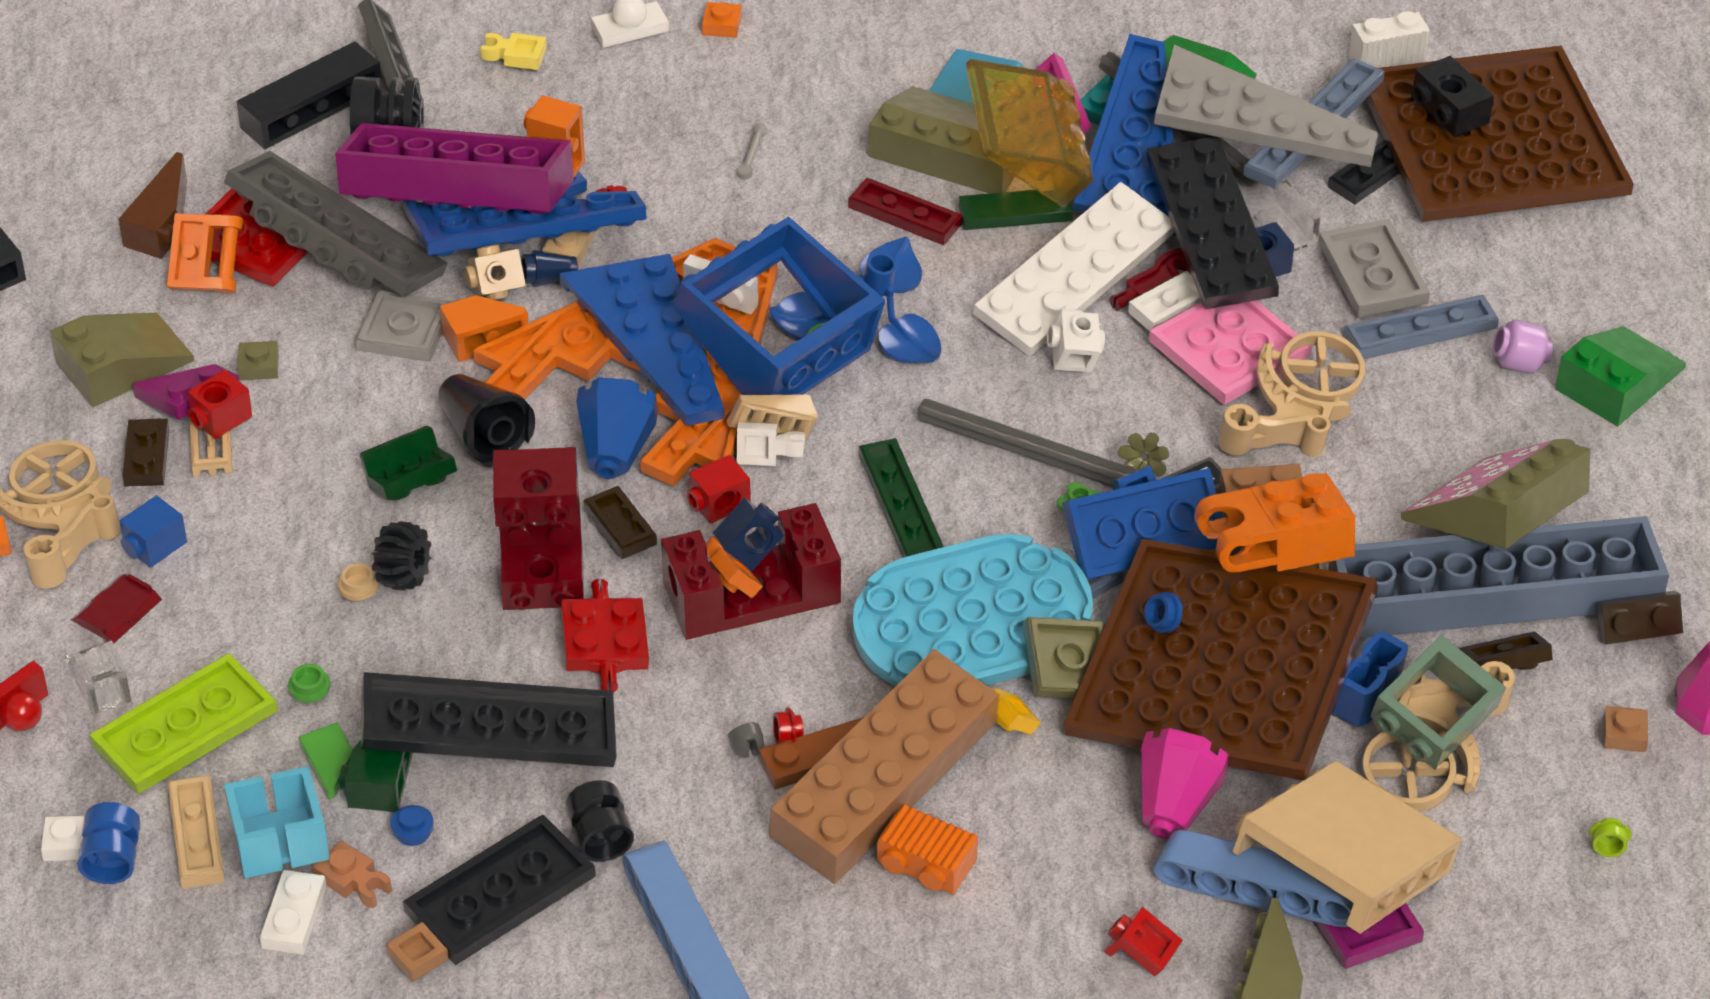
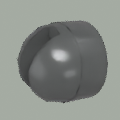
M746 723L728 733L732 749L743 758L749 757V750L752 751L754 756L758 755L759 749L764 746L763 734L758 723Z

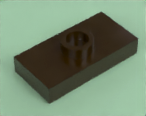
M619 486L583 500L585 512L621 559L657 545L656 533Z

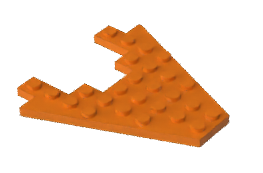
M713 238L672 257L680 283L684 279L683 263L690 254L712 261L716 257L722 258L734 251L736 246ZM777 264L756 276L758 278V306L751 315L717 302L714 303L760 345L778 278ZM578 301L478 346L473 350L474 362L495 371L485 381L486 383L516 393L524 399L556 367L588 381L610 358L640 371L633 360L629 362L598 327V321L589 311L585 312L578 305ZM704 346L703 349L724 407V419L686 426L661 398V392L659 391L656 394L658 413L677 422L640 461L642 473L673 487L695 463L704 466L728 455L733 457L737 444V428L729 427L727 419L739 395L742 394Z

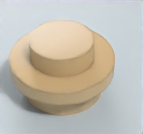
M354 563L347 566L338 579L340 594L352 601H362L372 597L379 588V582L376 581L375 577L376 573L370 566L363 563Z

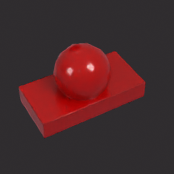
M34 660L0 683V730L7 726L15 731L23 732L34 728L41 719L42 705L40 701L49 694L43 668Z

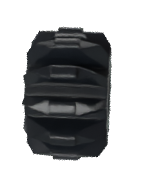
M398 521V523L391 522L388 526H382L380 537H375L374 539L375 550L371 553L374 556V562L371 567L372 570L376 571L375 577L377 582L383 583L384 587H392V590L405 591V589L413 590L415 586L422 585L424 575L429 573L428 563L432 559L429 556L432 544L430 541H427V530L421 529L419 525Z

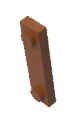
M864 717L797 737L796 743H792V740L759 749V760L774 789L797 783Z

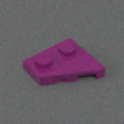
M212 364L137 381L132 384L135 398L180 420L188 416V409H190L187 391L225 368ZM227 370L232 376H234L239 381V376L237 374Z

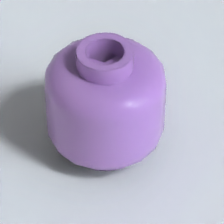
M1512 320L1505 327H1499L1493 340V355L1497 356L1499 364L1504 368L1520 372H1536L1543 363L1549 362L1553 352V343L1548 341V334L1544 327L1520 320Z

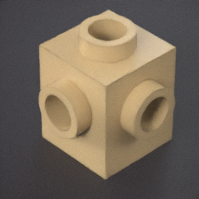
M499 244L477 248L476 256L467 257L469 266L464 267L466 283L469 289L474 288V293L477 295H486V298L495 300L508 297L509 289L526 286L518 249L508 248L500 250ZM492 268H494L495 274L493 277L491 276Z

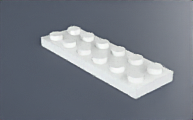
M1120 182L974 305L973 314L1030 357L1047 343L1049 326L1055 324L1061 310H1080L1083 312L1172 236L1175 231L1170 218Z

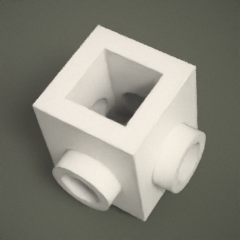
M1061 310L1055 324L1049 326L1047 333V345L1053 349L1054 370L1092 372L1105 343V332L1099 328L1098 314L1084 313L1080 310Z

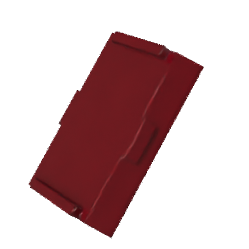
M122 574L98 593L71 621L114 644L152 610L162 598L149 584L131 574Z

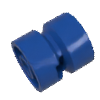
M102 802L93 805L86 811L82 828L83 839L80 844L77 861L78 870L84 877L101 884H116L131 877L135 867L136 845L141 824L140 817L134 809L116 802Z

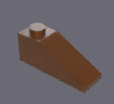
M176 152L118 219L123 247L162 259L170 250L174 215L184 213L187 176L182 153Z

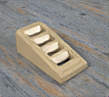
M739 395L727 419L729 427L737 428L738 422L777 424V435L799 431L805 432V440H807L817 421L818 415L810 395Z

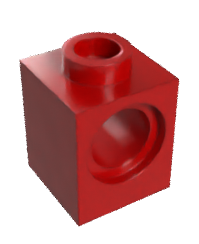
M225 369L187 391L190 407L188 409L189 419L197 429L205 430L214 439L252 418L249 389Z
M731 455L689 472L690 489L687 490V499L695 512L700 511L709 524L727 517L744 497L751 502L750 478Z

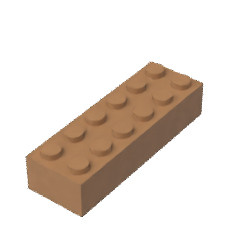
M933 649L770 808L769 836L830 882L836 884L877 843L878 838L901 805L906 804L909 808L913 807L996 723L999 694L943 654Z

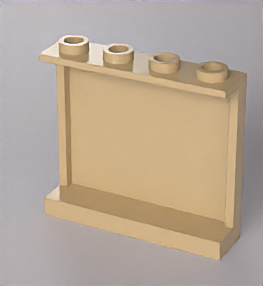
M1334 761L1321 770L1316 769L1309 778L1299 784H1292L1286 792L1278 797L1269 798L1262 807L1252 813H1245L1236 826L1235 833L1238 837L1232 852L1239 855L1258 842L1352 901L1354 904L1346 925L1361 934L1447 875L1451 870L1462 838L1343 764Z

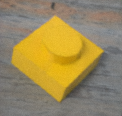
M995 688L994 691L999 694L996 722L1009 732L1018 730L1032 735L1041 724V721L1018 695Z

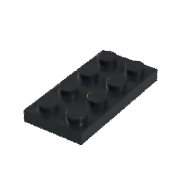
M542 814L403 901L404 912L417 925L423 922L448 949V958L457 965L596 877L595 865Z

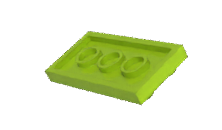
M228 653L92 732L89 736L94 749L139 795L278 712L277 701Z

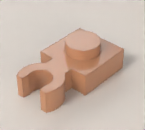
M342 840L329 851V860L317 862L312 866L313 874L325 876L326 885L344 898H347L353 891L359 893L360 901L370 908H374L377 905L376 894L371 891L372 889H382L388 894L392 891L391 880L388 875L375 871L372 859Z

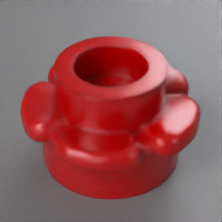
M786 707L785 712H775L773 715V732L776 744L792 740V743H796L797 737L804 734L801 715H794L793 710L789 707Z

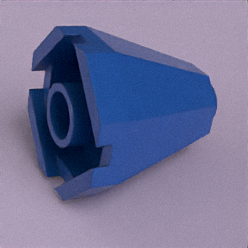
M599 377L592 381L591 388L586 390V385L578 388L576 403L588 466L599 477L605 479H613L629 471L657 423L658 405L656 393L648 389L647 395L639 392L640 384L633 380Z

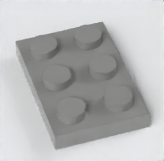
M1390 219L1320 232L1318 243L1357 317L1429 303L1430 292Z

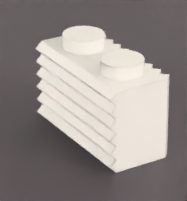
M1407 11L1400 13L1398 16L1384 19L1370 18L1363 23L1351 25V41H1349L1350 47L1348 52L1350 60L1355 58L1376 68L1425 62L1430 29L1419 12Z

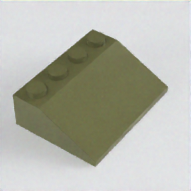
M912 86L885 101L870 122L869 157L986 193H1001L1007 191L1044 132V125L995 110H986L965 101Z

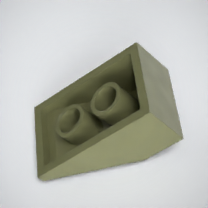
M157 312L84 315L50 330L56 364L92 408L132 390V384L137 381L163 376L194 361V355Z

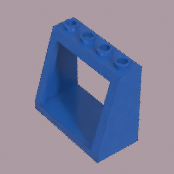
M788 216L777 224L768 225L761 234L750 241H742L734 251L724 257H716L705 269L695 275H687L678 286L679 293L675 310L742 395H803L870 351L886 300ZM781 261L828 321L773 356L714 303Z

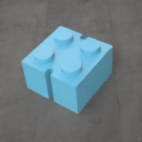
M309 766L271 774L277 810L272 813L268 811L262 776L224 784L230 822L245 879L283 870L282 864L291 863V867L295 868L329 860L330 855L325 823Z

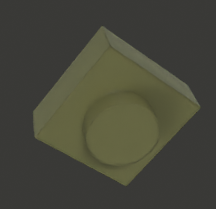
M277 341L239 343V380L278 378L279 349Z

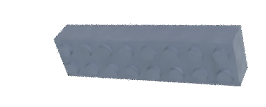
M1647 516L1540 526L1507 549L1457 535L1355 544V557L1329 561L1328 566L1330 571L1377 578L1378 590L1360 638L1372 637L1383 631L1389 635L1596 615L1598 614L1597 602L1666 592L1669 579L1668 570Z

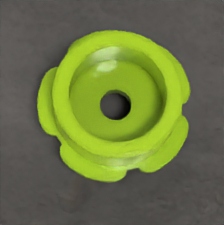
M1604 818L1600 822L1594 823L1589 830L1594 850L1605 857H1616L1623 854L1627 850L1628 841L1632 839V831L1629 826H1623V823L1616 818Z

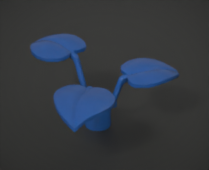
M906 236L879 246L862 259L859 267L860 276H858L881 297L886 296L888 320L891 324H887L880 329L878 334L879 346L887 356L900 362H934L939 359L941 354L940 339L934 327L926 319L916 314H906L899 320L895 316L894 293H905L918 287L922 278V269L912 250L910 240ZM806 292L792 294L783 299L778 305L770 308V316L777 326L786 334L798 340L806 336L809 329L814 325L828 321Z

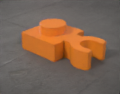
M712 536L706 542L707 555L711 557V562L719 570L720 573L718 575L723 586L732 593L739 589L753 598L763 586L748 567L724 550L718 539Z

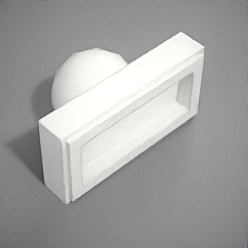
M616 0L611 13L591 17V27L602 47L605 48L669 32V21L657 1L645 4L642 0Z

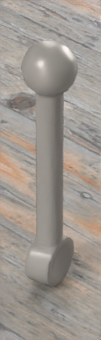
M757 123L753 127L754 137L745 162L737 168V176L742 180L749 179L752 176V168L750 166L761 137L767 133V128L762 123Z

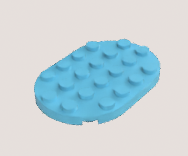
M991 535L907 556L880 568L867 580L866 587L861 592L859 598H856L853 610L852 632L856 648L866 665L880 678L894 686L899 684L933 649L988 686L1031 674L1023 623L1027 617L1091 621L1093 598L1091 587L1082 569L1069 555L1059 548L1055 547L1051 550L1045 546L1033 543V537L1024 535Z

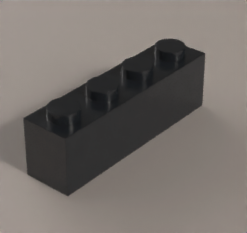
M354 41L237 100L240 128L266 150L350 107L351 88L354 77H379L382 82L380 62Z

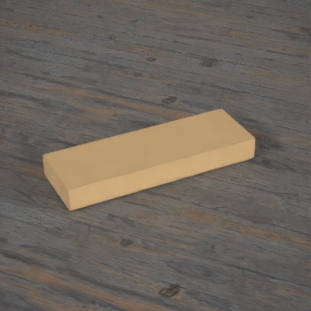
M205 775L168 781L182 889L225 882L211 776Z

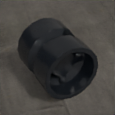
M594 780L576 787L568 795L565 801L566 810L571 825L575 829V837L579 849L590 861L605 862L613 860L631 848L634 842V833L628 816L625 814L621 795L615 784L606 780Z

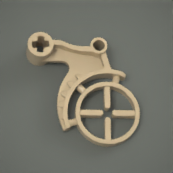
M1322 331L1306 332L1295 336L1286 344L1283 352L1274 350L1273 343H1265L1257 363V380L1263 396L1274 409L1275 414L1272 416L1258 415L1252 407L1245 404L1229 406L1224 413L1218 436V444L1223 451L1231 455H1243L1248 453L1251 448H1264L1274 444H1292L1300 446L1302 452L1307 456H1319L1324 450L1331 426L1330 421L1344 419L1351 413V406L1346 401L1353 398L1361 388L1365 376L1364 359L1351 342L1336 334ZM1315 345L1316 361L1288 358L1291 353L1301 347ZM1326 347L1333 348L1344 354L1352 363L1330 362L1327 370L1321 369L1318 376V390L1304 385L1292 374H1314L1317 366L1320 368L1324 367L1327 358ZM1271 359L1280 361L1279 373L1282 381L1277 376ZM1328 375L1357 378L1353 384L1345 389L1329 391Z
M68 440L49 441L26 450L13 462L10 468L9 480L12 489L3 492L0 488V510L7 517L29 527L58 530V533L54 536L38 535L29 539L23 548L32 583L39 588H53L62 584L68 575L67 569L76 561L80 552L88 544L99 538L110 540L116 538L121 533L115 503L112 496L109 495L111 481L104 476L98 477L99 472L94 454L88 447L78 442ZM58 455H68L56 464L58 472L55 473L58 485L66 490L53 494H40L52 485L50 477L53 475L50 464L42 459ZM84 461L90 465L86 476L80 482L67 475ZM28 467L41 474L24 488L18 485L21 475Z
M1487 662L1481 667L1506 687L1498 707L1490 714L1494 716L1502 714L1508 709L1514 687L1515 674L1508 665L1502 662ZM1425 674L1397 700L1441 737L1460 719L1456 709L1472 706L1441 679H1426ZM1374 720V724H1375L1376 729L1379 730V731H1382V730L1377 726V724H1376V722H1375V720ZM1381 732L1370 741L1365 749L1361 774L1362 777L1385 790L1376 782L1374 777L1401 776L1403 766L1406 768L1411 766L1412 754L1409 752L1408 747L1400 742L1402 763H1369L1371 757L1379 748L1399 741L1393 735ZM1471 733L1455 749L1463 763L1465 775L1456 774V762L1453 753H1451L1435 770L1426 762H1417L1415 771H1408L1406 773L1405 787L1407 798L1388 793L1421 812L1432 809L1442 803L1450 794L1453 784L1465 786L1464 792H1474L1480 771V755L1473 734ZM1415 775L1448 776L1447 781L1438 791L1418 798Z

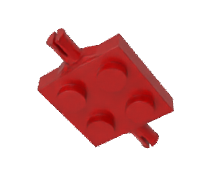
M595 579L591 582L593 598L561 599L566 671L587 670L600 673L601 690L608 691V684L610 683V691L614 693L618 690L616 673L625 670L648 669L649 653L643 598H609L608 582L605 579H601V588L599 589V579Z

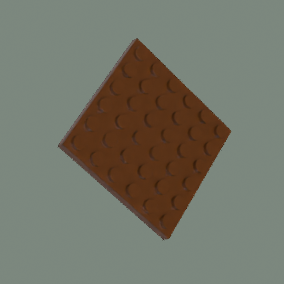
M1562 45L1454 58L1494 95L1490 123L1455 138L1411 97L1415 70L1435 61L1379 68L1385 71L1383 82L1365 99L1383 139L1387 142V147L1391 151L1393 160L1397 165V169L1422 222L1632 195L1634 183Z
M1142 539L1063 724L1065 735L1141 750L1146 732L1154 731V738L1160 736L1162 729L1172 728L1203 736L1211 741L1210 751L1218 755L1221 748L1228 753L1229 767L1303 781L1307 779L1378 590L1377 578L1306 566L1279 572L1276 571L1274 566L1242 572H1228L1218 561L1216 551ZM1161 592L1176 594L1183 608L1180 624L1174 631L1167 634L1155 631L1147 624L1144 617L1145 605L1149 598Z

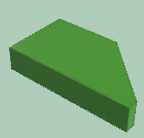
M338 722L298 736L300 747L328 799L336 796L342 765H349L353 750Z

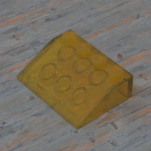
M970 59L965 64L984 156L1059 206H1066L1094 181L1090 165L1092 162L1087 153L1086 137L1082 131L1079 119L1081 115L1076 106L1074 88L1065 79L1061 78L1059 80L1047 71Z

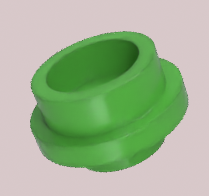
M301 665L293 671L289 679L290 695L295 700L304 703L319 701L330 690L329 676L318 665Z

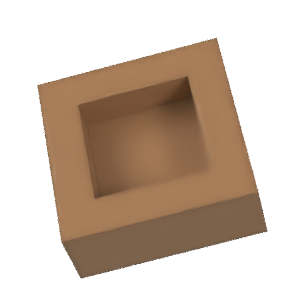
M1606 706L1603 716L1604 748L1646 752L1648 744V710Z
M423 922L386 944L387 955L412 982L449 960L448 949Z

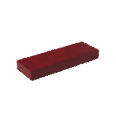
M868 177L848 198V208L943 246L962 225V214Z

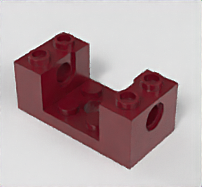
M576 447L493 450V503L495 525L499 527L503 610L561 608V599H584V565Z
M817 503L778 511V527L785 536L757 567L751 571L763 586L753 598L739 589L732 593L723 586L718 575L720 573L711 561H708L707 545L700 530L661 539L663 584L686 640L841 603V558Z

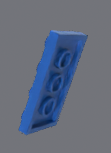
M1210 468L1063 502L1062 506L1077 564L1084 572L1087 580L1129 570L1142 539L1206 550L1216 549L1217 539H1208L1204 536L1194 519L1198 503L1203 498L1216 494ZM1221 511L1213 513L1208 521L1223 518Z

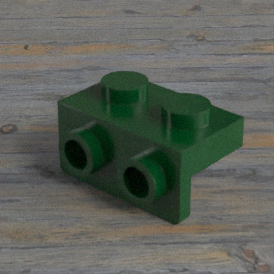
M428 425L360 453L369 488L386 500L403 499L411 494V490L423 485L439 484L446 479L447 475L458 471L454 457L438 447L434 430Z

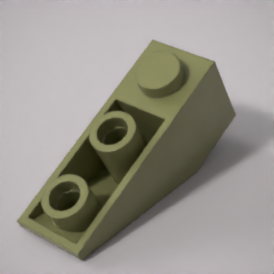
M1272 897L1267 914L1260 912L1258 915L1254 938L1259 939L1257 947H1248L1243 971L1248 972L1247 980H1238L1233 999L1301 998L1302 971L1278 898Z

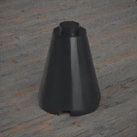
M463 374L452 375L442 383L438 392L439 402L467 453L473 459L486 466H493V450L519 449L524 441L529 443L535 430V414L532 407L520 395Z

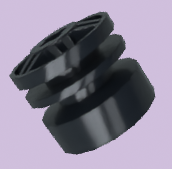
M354 77L350 98V135L361 123L424 128V100L420 91L419 79L407 77L403 94L399 77L392 78L389 93H384L379 77Z

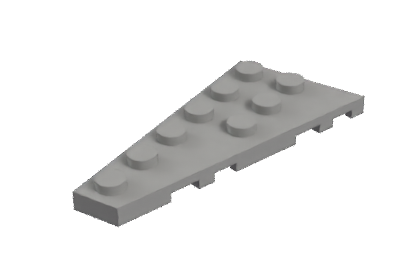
M1176 45L1173 47L1154 120L1156 125L1292 152L1296 151L1302 154L1371 167L1378 135L1376 131Z

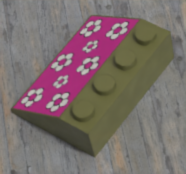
M1555 439L1486 457L1401 512V520L1507 549L1589 492L1591 449L1575 445V442L1569 439Z

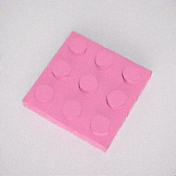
M1257 300L1211 309H1204L1203 303L1200 302L1151 329L1149 332V342L1219 402L1226 405L1259 386L1257 363L1265 343H1273L1274 350L1283 352L1286 344L1298 334ZM1312 345L1295 350L1288 358L1307 359L1311 355ZM1271 359L1276 374H1280V361Z

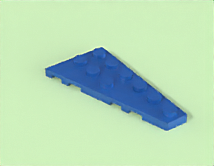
M636 191L591 192L586 195V199H576L564 193L553 210L544 214H533L528 210L521 209L497 211L493 207L487 206L462 208L458 204L452 203L427 205L425 203H416V200L403 201L404 211L427 254L436 256H448L457 250H476L480 247L506 242L509 244H521L527 239L542 236L545 238H557L562 236L563 233L573 231L593 232L598 230L599 227L609 225L629 226L634 224L635 221L647 219L646 205Z
M670 254L560 273L561 286L567 292L571 291L578 298V305L585 312L589 311L598 321V327L629 362L632 360L640 368L641 376L647 382H652L659 389L661 398L686 426L724 419V407L703 346L675 310L680 280Z

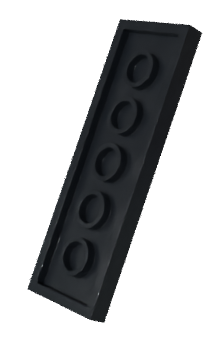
M1214 136L1147 148L1148 164L1204 309L1278 297L1279 284L1219 137Z
M363 672L361 682V749L614 767L617 753L613 691Z

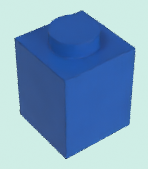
M157 495L119 520L122 532L121 545L124 551L131 558H138L150 568L187 543L183 515Z

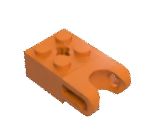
M1313 473L1301 478L1271 481L1265 485L1211 495L1203 498L1195 510L1194 519L1202 534L1208 539H1217L1216 557L1221 566L1228 572H1242L1268 566H1274L1276 571L1279 572L1355 557V514L1327 473ZM1217 511L1227 514L1225 518L1208 521L1209 517ZM1243 546V549L1238 554L1229 556L1235 547Z

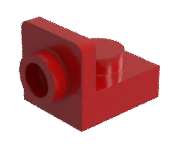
M1142 906L1130 918L1123 914L1113 924L1107 933L1112 937V940L1104 952L1111 957L1118 950L1122 949L1153 976H1156L1165 968L1183 940Z

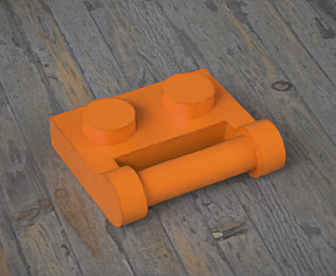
M175 214L167 287L171 290L235 293L237 281L233 279L237 237L238 232L242 231L243 218L231 215ZM214 229H222L218 277H209Z

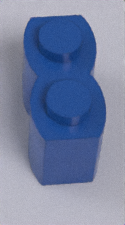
M1384 631L1372 636L1365 643L1361 656L1353 659L1349 665L1334 706V714L1357 727L1364 726L1372 721L1373 718L1370 716L1378 696L1404 671L1408 644Z

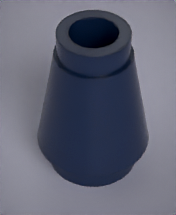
M532 250L531 254H523L521 259L525 284H532L533 287L560 282V273L578 270L577 258L575 256L569 257L567 255Z

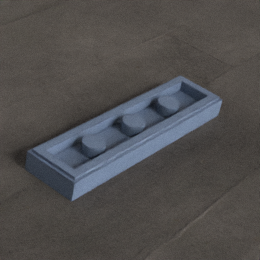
M1482 294L1344 326L1343 336L1359 350L1363 359H1368L1497 329L1499 318Z

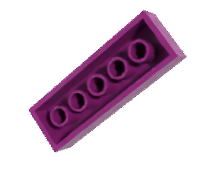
M361 123L335 153L339 194L353 195L358 199L384 197L393 202L418 200L423 201L427 205L452 203L458 204L462 208L487 206L493 207L497 211L521 209L528 210L533 214H544L553 210L574 181L571 140Z

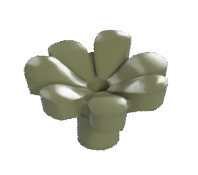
M1139 433L1131 434L1128 437L1130 445H1123L1119 448V457L1128 460L1124 464L1125 466L1131 467L1136 471L1151 465L1152 471L1157 476L1165 474L1167 467L1161 460L1169 458V450L1165 446L1157 445L1159 436L1156 433H1149L1145 439Z

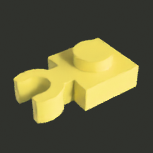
M487 33L485 36L486 45L481 46V57L486 61L504 59V66L539 70L547 49L546 37L512 33L510 39H505L499 34Z

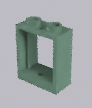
M1440 635L1378 696L1370 717L1375 720L1377 726L1384 733L1393 735L1408 747L1409 752L1414 758L1421 762H1426L1435 770L1498 707L1506 687L1443 635ZM1427 670H1430L1472 705L1442 737L1397 701Z

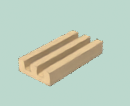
M190 420L193 477L201 476V470H208L209 475H217V469L224 468L225 474L233 473L231 430L222 435L223 457L216 458V441L207 433L208 459H200L199 429Z

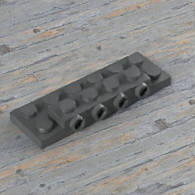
M271 151L227 172L224 183L236 190L239 196L253 201L249 214L254 217L258 225L277 231L284 236L288 244L307 250L314 255L319 264L326 265L343 273L346 280L351 284H356L370 290L382 283L392 293L400 294L404 297L439 278L445 272L448 262L436 255H428L425 248Z

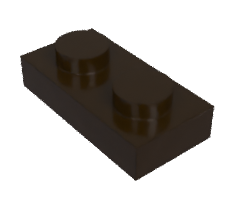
M168 418L128 420L122 475L125 487L164 485L169 440Z
M1676 591L1597 602L1600 642L1605 645L1683 633L1681 595Z
M1535 631L1459 648L1480 666L1487 662L1497 661L1508 665L1511 669L1528 670L1537 667L1538 663L1553 660L1552 645Z

